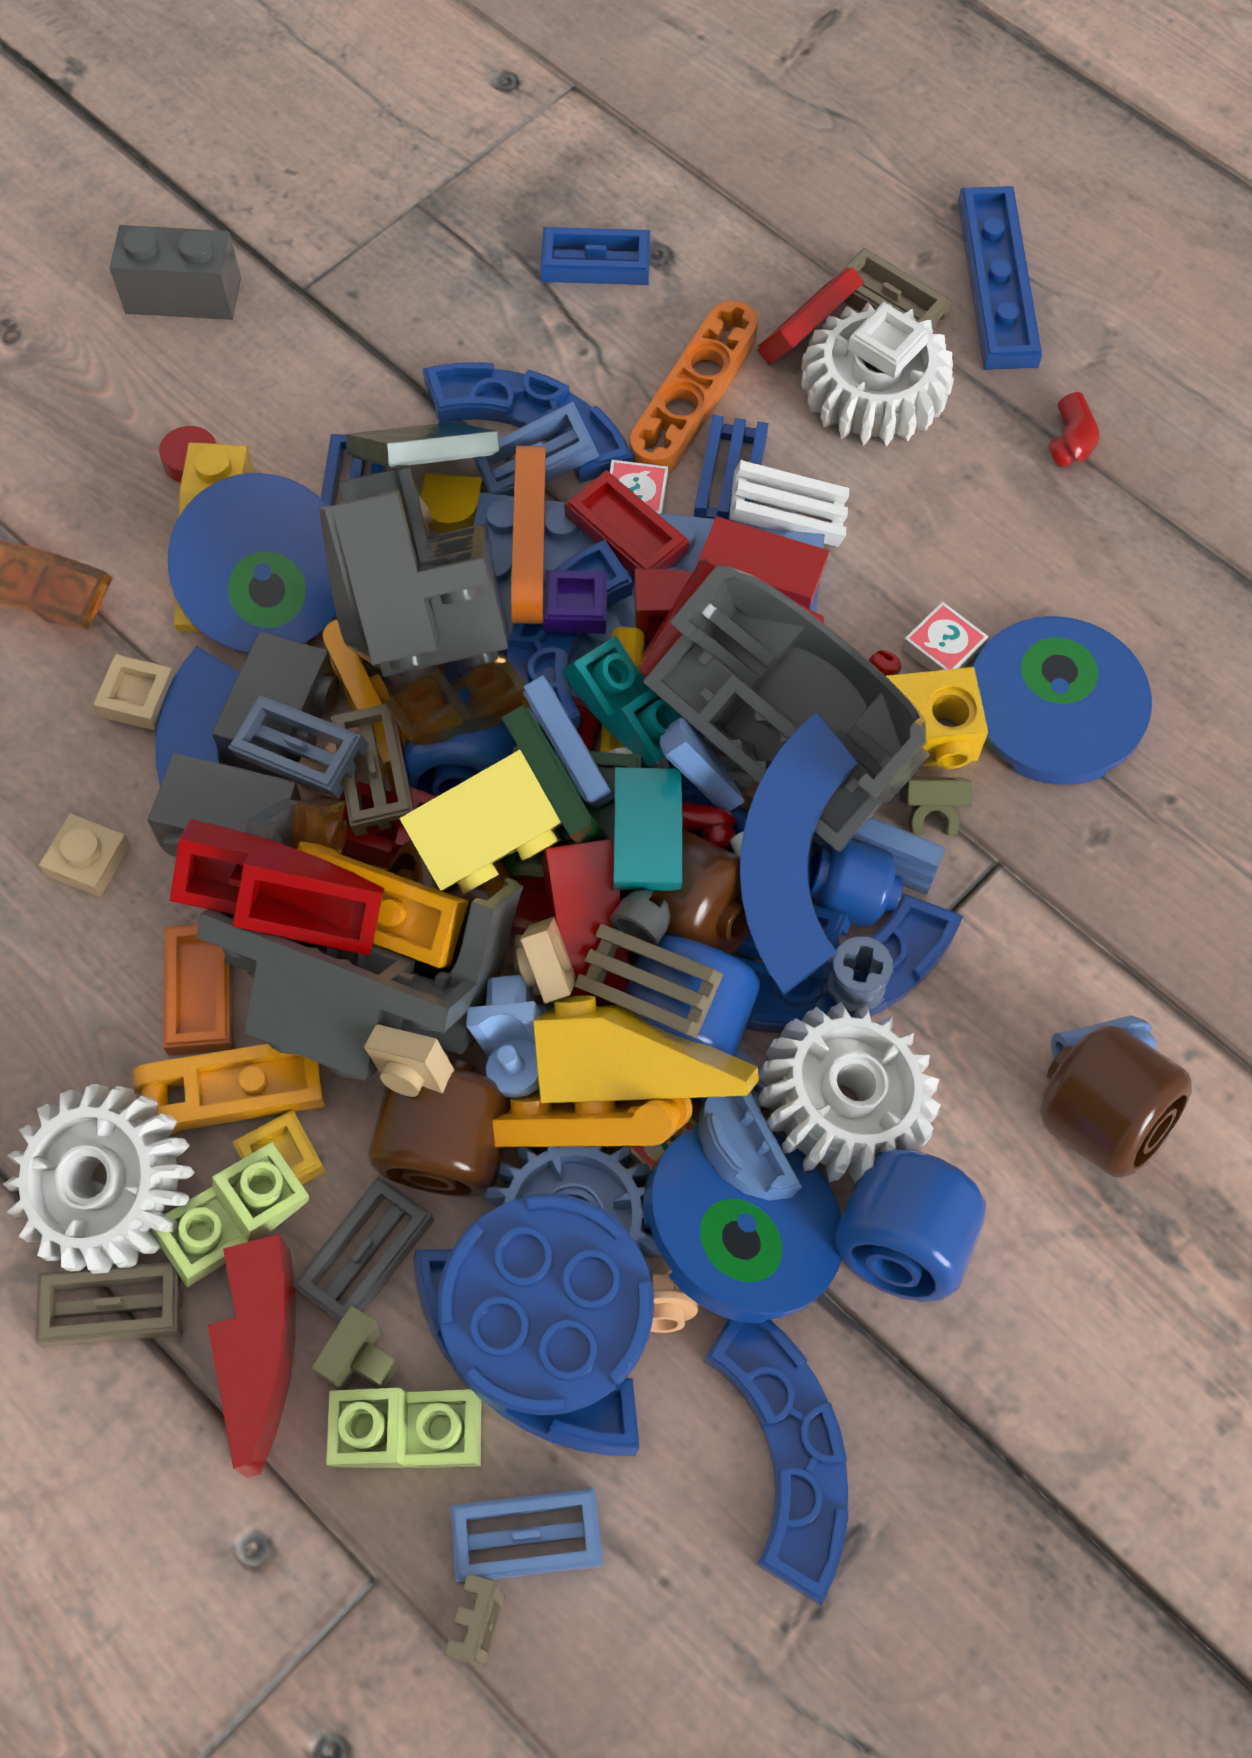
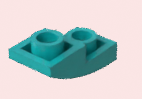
M614 636L561 670L588 709L622 745L631 750L633 754L642 755L643 762L648 766L657 763L665 757L660 745V736L669 728L668 725L684 717L643 683L644 678L617 636Z
M615 767L613 890H680L682 887L681 771L669 768Z

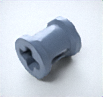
M863 936L847 939L837 948V954L833 957L832 970L827 979V994L834 1001L835 1006L842 1002L849 1015H854L859 1008L861 1009L868 1005L870 1010L880 1005L886 991V985L893 972V959L889 950L880 941ZM853 970H860L866 973L865 982L853 980Z

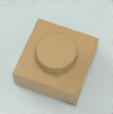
M115 654L93 703V707L101 718L156 731L163 701L175 677V673L172 667Z
M69 813L38 866L45 876L101 898L131 845L124 834Z
M552 917L529 925L521 937L523 947L516 949L518 965L525 983L529 988L538 985L544 1004L571 995L577 978L555 918Z
M377 1024L364 1046L381 1074V1081L391 1090L404 1096H417L422 1086L443 1094L449 1077L455 1071L436 1038Z

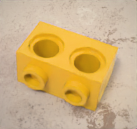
M974 667L886 676L917 707L925 719L927 744L923 748L930 756L921 767L937 765L942 769H955L963 767L971 761H978L988 734V727ZM936 719H948L956 723L957 726H944Z

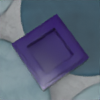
M545 570L544 632L606 634L607 571Z

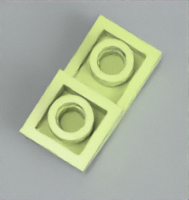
M273 1142L212 1176V1187L188 1200L186 1206H178L164 1214L176 1220L179 1224L174 1232H161L152 1228L151 1231L158 1239L165 1255L188 1288L226 1263L223 1248L261 1239L309 1201V1195Z
M401 1388L329 1391L326 1465L330 1467L352 1468L481 1467L482 1400L471 1389L405 1392Z

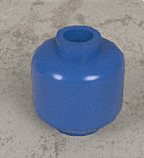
M854 839L841 852L835 850L829 843L825 848L818 846L810 856V894L814 905L846 913L850 924L861 928L875 924L884 911L891 913L897 907L902 894L903 879L901 876L895 875V863L890 852Z

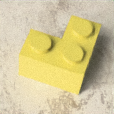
M521 750L516 751L399 818L440 891L457 884L463 895L499 875L493 863L502 857L517 851L522 861L562 840L556 828L563 824Z

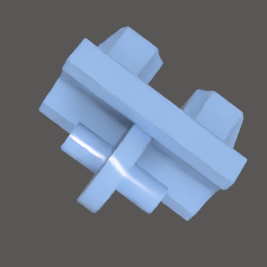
M522 975L492 977L488 979L486 1006L468 1007L466 1024L488 1057L486 1065L487 1077L496 1083L499 1091L506 1098L515 1099L528 1096L539 1088L533 1020L548 1011L545 1006L538 1005L533 1001V987L529 988Z

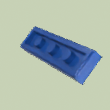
M1014 187L961 188L958 206L984 370L1039 368L1042 350Z

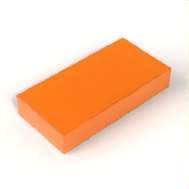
M199 924L169 926L164 929L163 1048L168 1056L234 1049L233 965L224 962L225 953L221 947L197 938Z

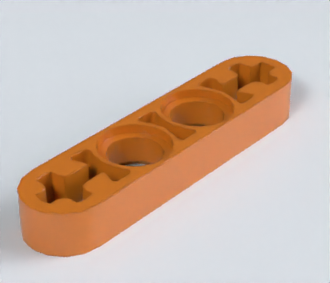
M733 300L719 303L710 311L630 434V451L633 455V462L668 466V474L678 466L754 348L758 320L757 314L752 307L744 302ZM733 326H737L728 336L727 346L722 343L723 330L729 331ZM710 360L719 364L722 369L714 375L705 376L694 371L692 366L699 361ZM684 399L693 403L696 409L688 415L680 416L668 411L666 406L674 400ZM661 429L666 432L665 447H657L653 453L646 451L645 447L651 449L655 447L661 438Z
M516 446L511 579L512 624H543L545 446Z

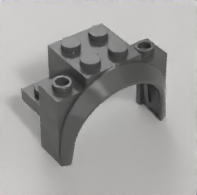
M411 465L340 482L342 504L319 508L332 597L345 645L375 667L381 668L383 677L399 674L401 681H414L432 676L437 673L436 665L461 660L462 667L466 668L496 661L499 658L497 651L508 649V623L492 560V545L487 524L484 523L428 536Z
M717 565L669 622L682 635L643 681L644 684L758 783L761 782L765 771L781 747L803 723L817 712L859 764V767L834 792L826 804L815 829V832L838 852L845 848L884 802L888 804L930 756L923 748L927 744L925 719L917 707L896 685L857 650L799 604L760 578L732 567Z
M289 799L281 800L250 817L247 821L246 833L298 849L299 842L304 840L305 803ZM507 877L504 880L502 889L490 899L485 901L476 898L472 901L457 962L453 969L439 973H414V959L374 944L371 954L368 956L233 927L234 915L209 909L200 913L197 938L221 947L225 953V963L248 971V974L254 978L244 1033L268 1042L273 1049L279 1052L298 1054L326 1065L333 1073L339 1076L366 1081L378 1070L364 1048L377 1024L436 1038L444 1052H455L460 1055L476 1041L466 1026L468 1007L486 1006L487 981L492 977H500L510 931L523 886Z

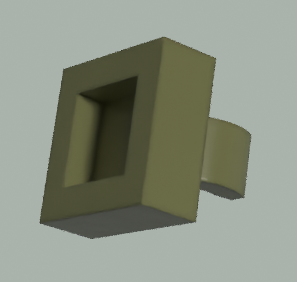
M912 776L900 789L899 801L907 805H915L909 815L911 832L915 835H923L926 815L932 811H940L945 818L944 834L956 836L960 828V817L953 806H972V781L963 777Z
M350 1305L311 1369L323 1382L336 1390H348L357 1375L377 1388H387L399 1369V1365L394 1363L396 1360L375 1347L383 1334L375 1319Z

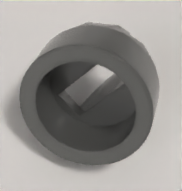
M649 889L629 893L622 899L611 915L610 922L612 926L618 931L657 946L667 931L670 922L668 903L662 900L656 905L649 901L653 893Z

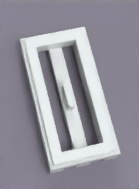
M740 460L734 470L729 520L766 529L825 534L824 544L839 547L846 537L847 527L843 526V523L848 515V507H844L849 498L850 488ZM745 498L774 505L775 509L745 501ZM797 512H801V513H805V514H809V515H813V516H817V517L829 519V522H825V521H821V520H818V519H814V518H810V517L798 515V514H796V513H797Z

